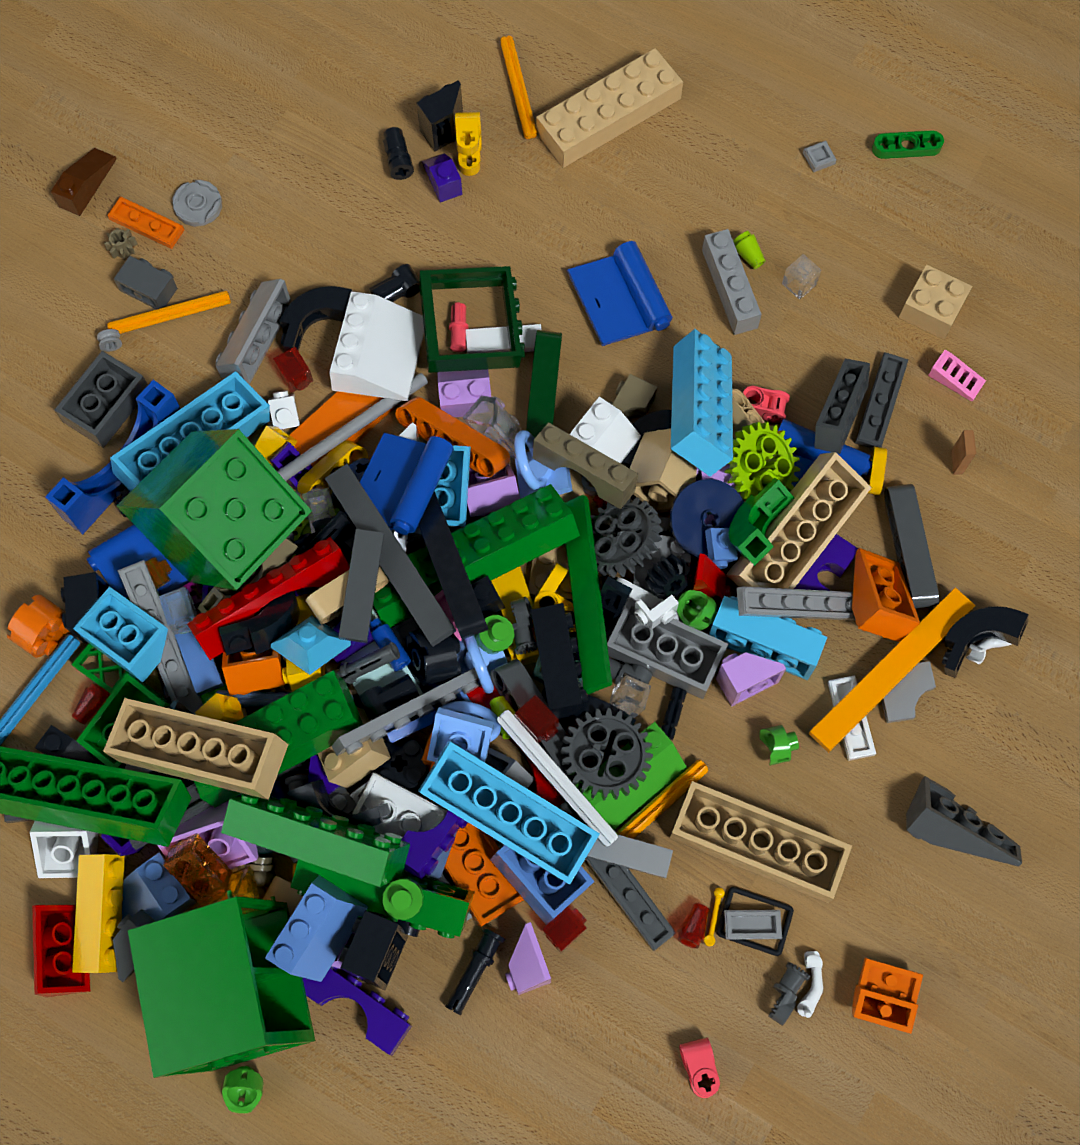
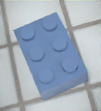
M506 845L490 859L546 925L595 882L581 866L569 885Z

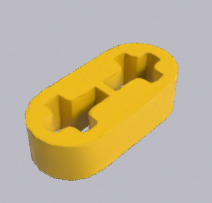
M874 446L870 456L872 466L867 476V483L872 487L868 492L869 494L880 495L887 459L886 448Z

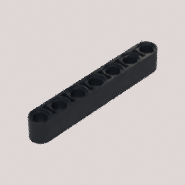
M434 491L419 522V528L460 637L464 640L489 629Z

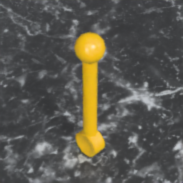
M721 887L714 890L716 898L709 932L704 938V944L708 947L715 944L714 931L721 898L725 895V891Z

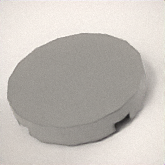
M195 180V182L190 184L189 182L182 184L176 190L173 196V209L178 219L184 224L194 227L204 226L213 222L219 216L222 210V198L217 187L204 180Z

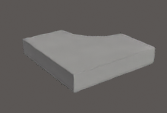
M930 661L919 663L882 700L886 723L913 720L915 718V706L919 697L925 692L936 688Z

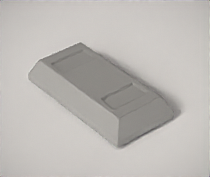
M724 910L726 940L782 939L780 910Z

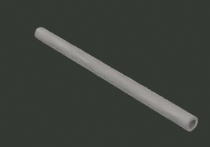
M422 373L413 378L409 396L428 383ZM381 399L277 472L287 481L402 400Z

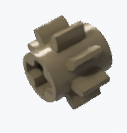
M116 228L111 233H107L109 241L105 242L104 245L114 259L118 256L126 260L131 254H135L133 246L138 245L136 238L132 237L129 229L124 231Z

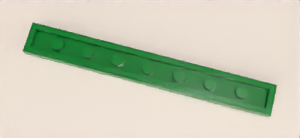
M583 494L565 502L573 513L580 534L579 537L567 542L566 547L579 657L582 667L583 689L588 694L611 686L612 677L589 500Z

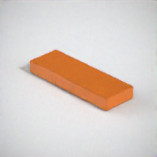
M121 196L107 215L109 220L170 249L174 247L184 232L183 225Z

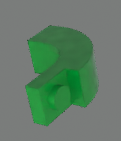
M776 478L756 497L751 494L735 514L729 528L730 542L754 566L774 547L765 537L767 528L795 499L780 480Z

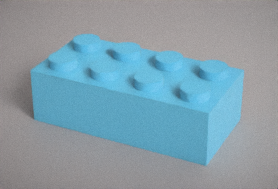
M724 596L709 635L728 643L727 648L740 654L746 652L782 663L786 667L785 672L807 681L817 666L827 640V636L822 635L820 630L813 627L804 628L799 626L791 618L739 616L738 599L735 596L730 598Z

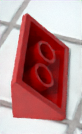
M76 905L32 906L35 995L54 997L90 992V973H72Z

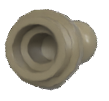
M258 855L259 857L256 861L246 864V869L248 870L245 872L244 879L247 884L253 886L249 892L250 898L263 899L267 892L265 887L270 886L273 878L276 876L273 871L275 869V864L272 863L273 857L268 855Z

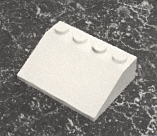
M351 291L330 368L332 391L408 401L424 336L422 315L378 295Z

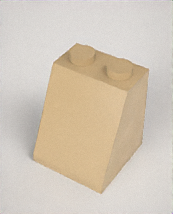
M671 428L644 433L630 466L631 470L638 473L636 489L633 495L642 502L647 501L657 513L671 512L673 502L681 490L689 484L696 482L697 467L671 450Z

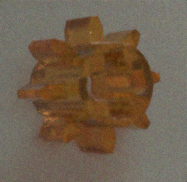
M154 557L146 561L157 589L171 580L168 574L171 573L172 568L166 559L160 562Z

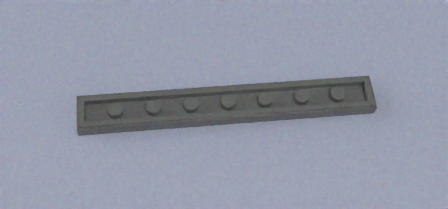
M345 464L327 476L325 480L357 529L384 532L380 566L430 644L434 647L455 633L456 629L349 465Z

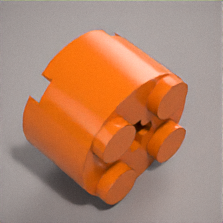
M35 595L32 597L34 602L29 606L26 603L21 605L11 618L7 628L11 631V635L7 634V638L35 658L45 654L50 657L58 647V641L64 634L69 632L64 627L62 621V614L65 611L43 595Z

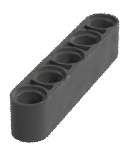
M913 484L885 487L884 500L897 560L901 566L915 609L937 606L939 604V593L915 487Z
M513 659L491 670V680L500 696L505 697L523 721L522 725L559 768L566 773L570 766H564L561 762L562 759L568 756L560 754L561 748L568 747L562 742L564 736L568 735L558 719H552L546 700L523 664L518 659ZM574 775L567 776L570 780L575 778Z

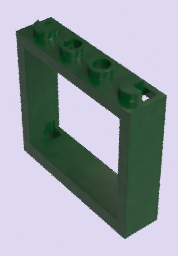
M510 266L420 270L419 288L428 373L520 368L521 358H525V344L520 342L519 335H522V321L517 320L516 313L520 311L519 298H514V291L517 290V281L515 277H512ZM502 286L510 351L439 355L432 290Z

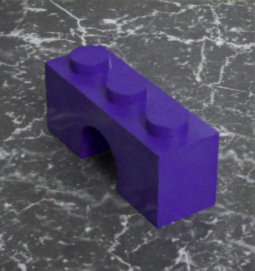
M836 534L794 589L830 591L820 583L817 574L822 571H829L841 578L854 560L858 548Z

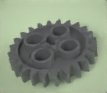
M638 497L634 501L630 498L622 509L615 507L607 502V509L603 510L599 507V515H591L598 572L603 577L609 574L614 578L617 572L624 577L627 569L635 573V565L637 564L643 568L644 563L642 560L644 558L651 560L652 557L649 552L658 550L654 542L662 541V538L658 535V533L663 531V528L659 525L662 521L658 517V513L647 501L642 502Z
M610 708L607 709L606 714L603 716L600 710L596 709L593 718L586 712L584 715L585 722L577 718L575 720L576 728L569 726L567 731L571 737L564 736L562 741L568 747L561 748L560 754L568 757L562 759L561 764L570 766L566 770L565 775L575 776L572 782L574 785L578 783L583 784L581 793H584L589 788L591 789V798H594L597 792H600L604 801L608 793H611L613 798L617 800L619 791L628 796L630 793L629 786L637 790L639 787L637 780L644 782L647 777L642 771L649 772L651 769V765L645 761H650L653 758V754L645 752L652 746V743L643 742L648 733L638 732L641 723L632 726L630 724L632 721L631 715L624 720L622 719L621 710L615 717L612 716ZM595 731L600 732L605 740L597 742L591 738L590 734ZM614 731L616 735L603 776L599 777L597 773L604 756V751L610 733ZM626 741L630 744L631 749L623 751L618 747L617 742ZM590 757L596 762V766L588 768L584 766L582 759ZM613 766L619 767L623 775L621 777H614L609 772V768Z

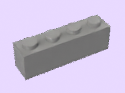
M729 229L705 235L702 252L733 334L736 335L758 329L762 314Z

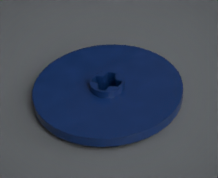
M715 479L699 480L682 489L675 498L670 512L672 534L679 546L696 558H699L700 553L708 556L705 530L709 528H730L735 514L744 503L740 494L729 484ZM706 513L714 516V519L711 521L712 525L705 524Z

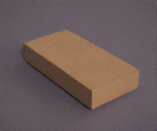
M963 430L951 450L953 475H962L976 455L973 430Z

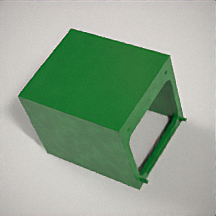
M240 429L191 432L117 505L123 514L189 582L237 590L312 512Z
M229 890L227 891L228 899L128 930L153 1078L212 1072L316 1041L303 978L290 975L265 959L290 919L287 902L276 901L275 896H271V900L232 897V892ZM241 907L259 910L242 915Z

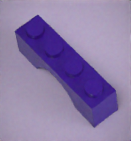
M448 810L442 822L433 829L423 832L408 830L401 839L410 843L404 869L420 880L426 874L430 875L438 865L437 858L441 852H447L454 843L456 831L459 827L463 829L468 822Z
M331 966L322 982L303 978L306 996L321 1006L337 998L355 1000L363 1008L367 1017L366 1039L390 1056L394 1054L412 1027L407 1023L409 1016L396 1007L391 1012L383 1006L386 1001L373 991L367 995L359 989L362 983L349 974L346 978H343L336 973L339 968Z

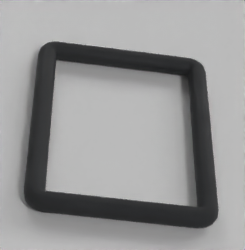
M731 887L728 890L719 920L717 935L726 939L725 933L722 932L725 924L724 910H729L733 893H737L788 910L782 930V939L779 941L777 950L745 939L730 941L774 956H780L794 912L792 906L737 887Z

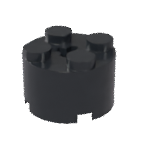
M421 629L406 635L405 651L410 657L411 662L413 661L416 670L411 671L418 685H430L461 675V667L457 658V653L460 652V643L456 636L451 637L450 635L433 647Z
M408 737L393 743L385 740L384 743L391 758L372 773H377L413 793H417L429 773L427 765H424L421 760L424 754L423 748L416 740ZM403 762L405 766H403L401 772H398L396 767L398 763Z

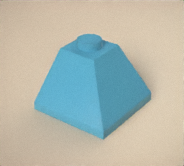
M311 615L272 642L271 648L310 675L351 645V641L340 640L338 632L326 624H320L318 619Z

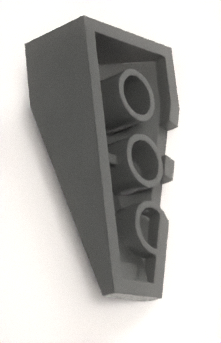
M926 776L923 777L906 813L907 831L913 837L922 839L932 845L1018 867L1022 864L1021 849L1016 842L993 824L987 826L983 824L974 809L969 806L966 810L953 800L956 795Z

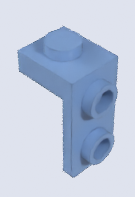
M709 528L705 530L708 557L720 569L728 568L729 563L738 560L737 549L729 540V528ZM697 562L690 565L691 572H695Z

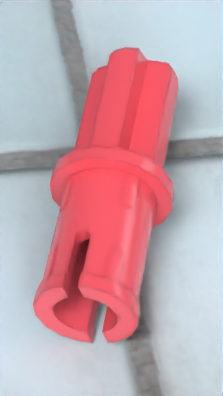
M455 302L451 306V323L449 324V330L451 331L450 348L454 352H463L466 350V329H468L466 305Z

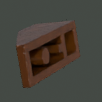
M94 148L66 169L51 190L59 208L81 216L117 160L116 156Z

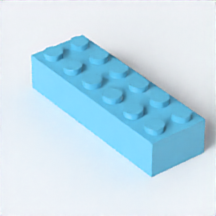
M694 329L673 347L671 450L711 477L733 460L732 356L726 349L716 345L708 335Z
M235 371L110 457L113 474L131 492L191 432L240 429L248 437L270 421V405Z
M451 741L447 742L418 790L424 796L569 885L600 835L597 831Z

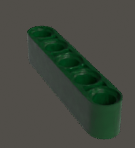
M536 331L526 431L530 432L534 438H536L548 422L553 425L562 333Z

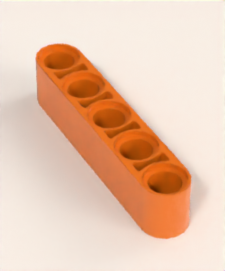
M414 397L396 409L395 415L399 424L407 428L413 422L417 426L418 436L427 442L430 437L437 436L447 440L452 445L471 446L470 468L485 477H492L510 463V455L503 446L421 397Z

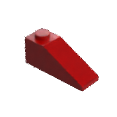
M700 553L692 579L691 590L701 591L713 598L717 604V609H719L724 596L729 597L730 585H726L727 576L706 554Z

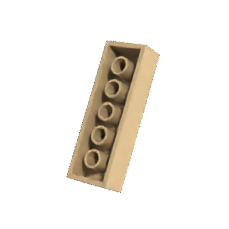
M654 48L537 116V135L564 168L680 100L683 81L658 50Z
M836 452L820 454L790 492L795 499L771 522L766 530L765 537L774 547L755 566L741 555L726 575L738 587L794 589L872 487Z
M124 698L103 752L125 764L269 800L288 744L274 733Z
M694 781L691 782L669 838L826 903H829L835 897L852 848L850 844Z

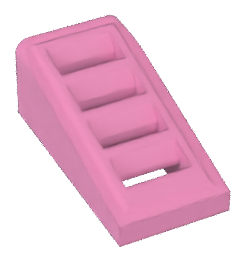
M947 350L943 351L928 375L972 402L986 382L985 379ZM944 365L948 367L946 371L942 369ZM953 370L957 372L955 377L950 375ZM961 376L966 377L963 384L959 382ZM970 381L975 383L971 390L966 388Z

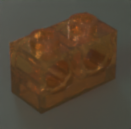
M197 833L172 845L163 864L167 871L177 879L199 904L226 891L232 875V870Z

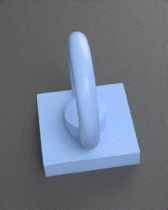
M526 430L519 431L515 436L514 448L520 499L549 484L554 487L559 495L573 491L569 468L559 467L553 471L534 460L533 441L535 438ZM525 443H526L527 447L529 448L530 452H527V453H526Z
M475 636L459 641L460 652L457 653V658L461 667V674L475 668L479 678L478 685H482L485 693H492L494 685L490 672L507 663L504 652L501 651L493 655L486 653L478 645Z
M467 701L450 702L439 707L434 716V726L427 760L436 762L447 742L451 741L486 763L490 742L495 740L501 731V726L497 722V715L480 704ZM459 712L472 713L482 717L483 719Z

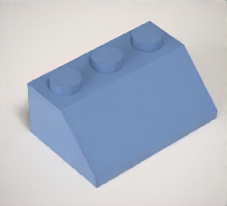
M318 875L311 883L265 959L290 975L322 982L351 936L358 915L363 917L368 906Z

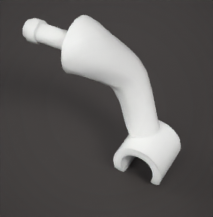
M984 639L977 645L970 644L969 648L972 650L966 656V659L981 664L985 659L986 650L1012 644L1000 639Z
M807 951L804 953L805 968H811L812 984L808 993L797 1005V1011L806 1018L812 1016L823 993L821 969L823 962L817 951Z

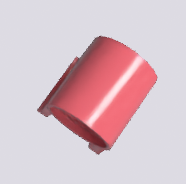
M749 386L744 389L743 394L746 398L752 399L757 403L752 404V406L763 420L771 423H782L783 419H786L785 408L786 403L790 399L788 393L757 386Z
M708 1037L680 1044L681 1058L693 1093L700 1098L713 1096L719 1089L720 1080ZM702 1076H705L706 1080L712 1081L713 1085L708 1087L709 1092H706L704 1087L699 1088L698 1086Z

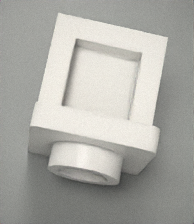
M288 390L274 392L273 397L268 399L273 427L287 429L300 426L295 394H288Z
M671 595L652 610H649L645 603L639 599L635 602L634 615L643 626L647 624L652 630L661 622L667 624L675 618L679 602Z

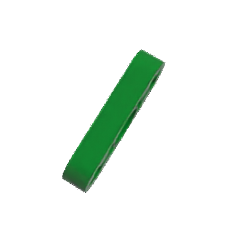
M937 131L882 133L875 138L872 152L881 159L935 156L942 149L944 137ZM911 141L914 144V148L907 149L903 147L902 142ZM883 143V144L885 145V147H888V148H887V149H884L883 145H880V144Z

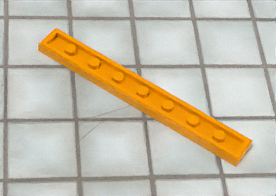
M955 587L916 628L890 651L809 732V735L829 753L946 637L951 627L963 616L970 613L976 605Z

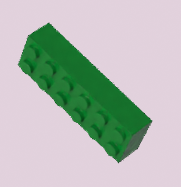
M334 670L233 723L274 733L288 744L278 774L331 747L340 736L364 725L346 682ZM194 781L200 799L214 808L242 794Z
M244 793L239 797L229 799L221 831L223 834L378 887H382L402 877L410 843L402 841L400 835L377 833L373 826L358 824L356 826L348 823L349 819L338 815L329 817L323 815V810L319 808L306 807L305 809L297 806V802L287 798L278 800L272 798V794H270L269 800Z
M298 859L290 888L298 890L297 893L304 896L311 883L320 875L368 906L366 911L382 914L381 917L392 922H398V919L391 917L386 912L383 905V893L392 882L378 887ZM403 871L401 878H411L417 881L422 887L424 894L423 905L420 911L412 918L403 921L410 922L409 926L418 930H426V928L437 930V934L445 938L460 937L466 925L475 891L427 877L420 880L413 874Z

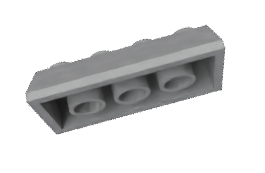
M276 279L261 282L259 288L253 291L247 310L241 313L235 332L232 331L230 333L224 352H221L216 359V368L221 378L225 379L236 371L250 385L281 327V317L291 303L285 280Z

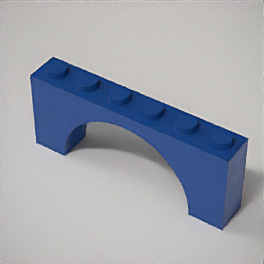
M154 379L136 398L138 404L136 422L121 450L181 409L174 394ZM110 461L103 469L85 480L71 482L63 477L45 498L65 522L83 535L117 498L116 492L123 491L121 487L122 482L113 474Z

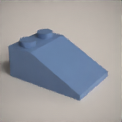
M160 852L136 868L123 880L122 919L127 914L133 916L142 909L155 921L182 914L197 903L170 862Z

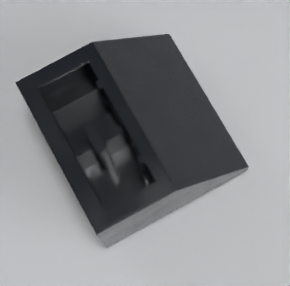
M459 80L443 86L441 90L431 95H426L416 102L420 132L434 152L456 140L455 113L463 112L461 83Z
M96 572L63 577L64 587H61V598L65 603L66 610L62 614L63 625L84 644L88 642L73 628L110 587Z

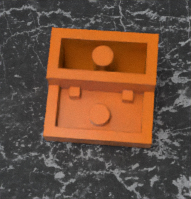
M865 957L858 985L856 984L854 991L852 1016L911 1034L918 1009V1004L916 1003L923 974Z

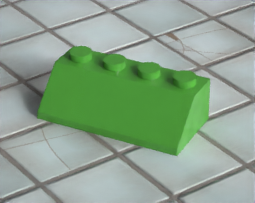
M656 722L641 732L648 733L643 742L652 743L651 748L645 752L653 754V758L650 761H645L651 765V769L649 772L642 771L647 777L644 782L637 780L639 783L637 790L629 786V795L625 796L619 791L617 800L613 798L611 793H608L605 801L602 799L600 792H597L596 796L591 798V789L589 788L582 793L614 831L688 769L673 742ZM627 743L621 750L628 751L631 749V746ZM608 759L600 765L597 773L599 777L603 776ZM613 766L609 768V772L614 777H621L623 775L619 767ZM578 783V784L575 785V786H576V787L578 788V790L581 792V788H582V785H583V784Z

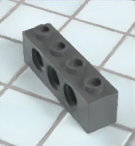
M844 359L816 423L815 449L841 453L868 389L870 363Z

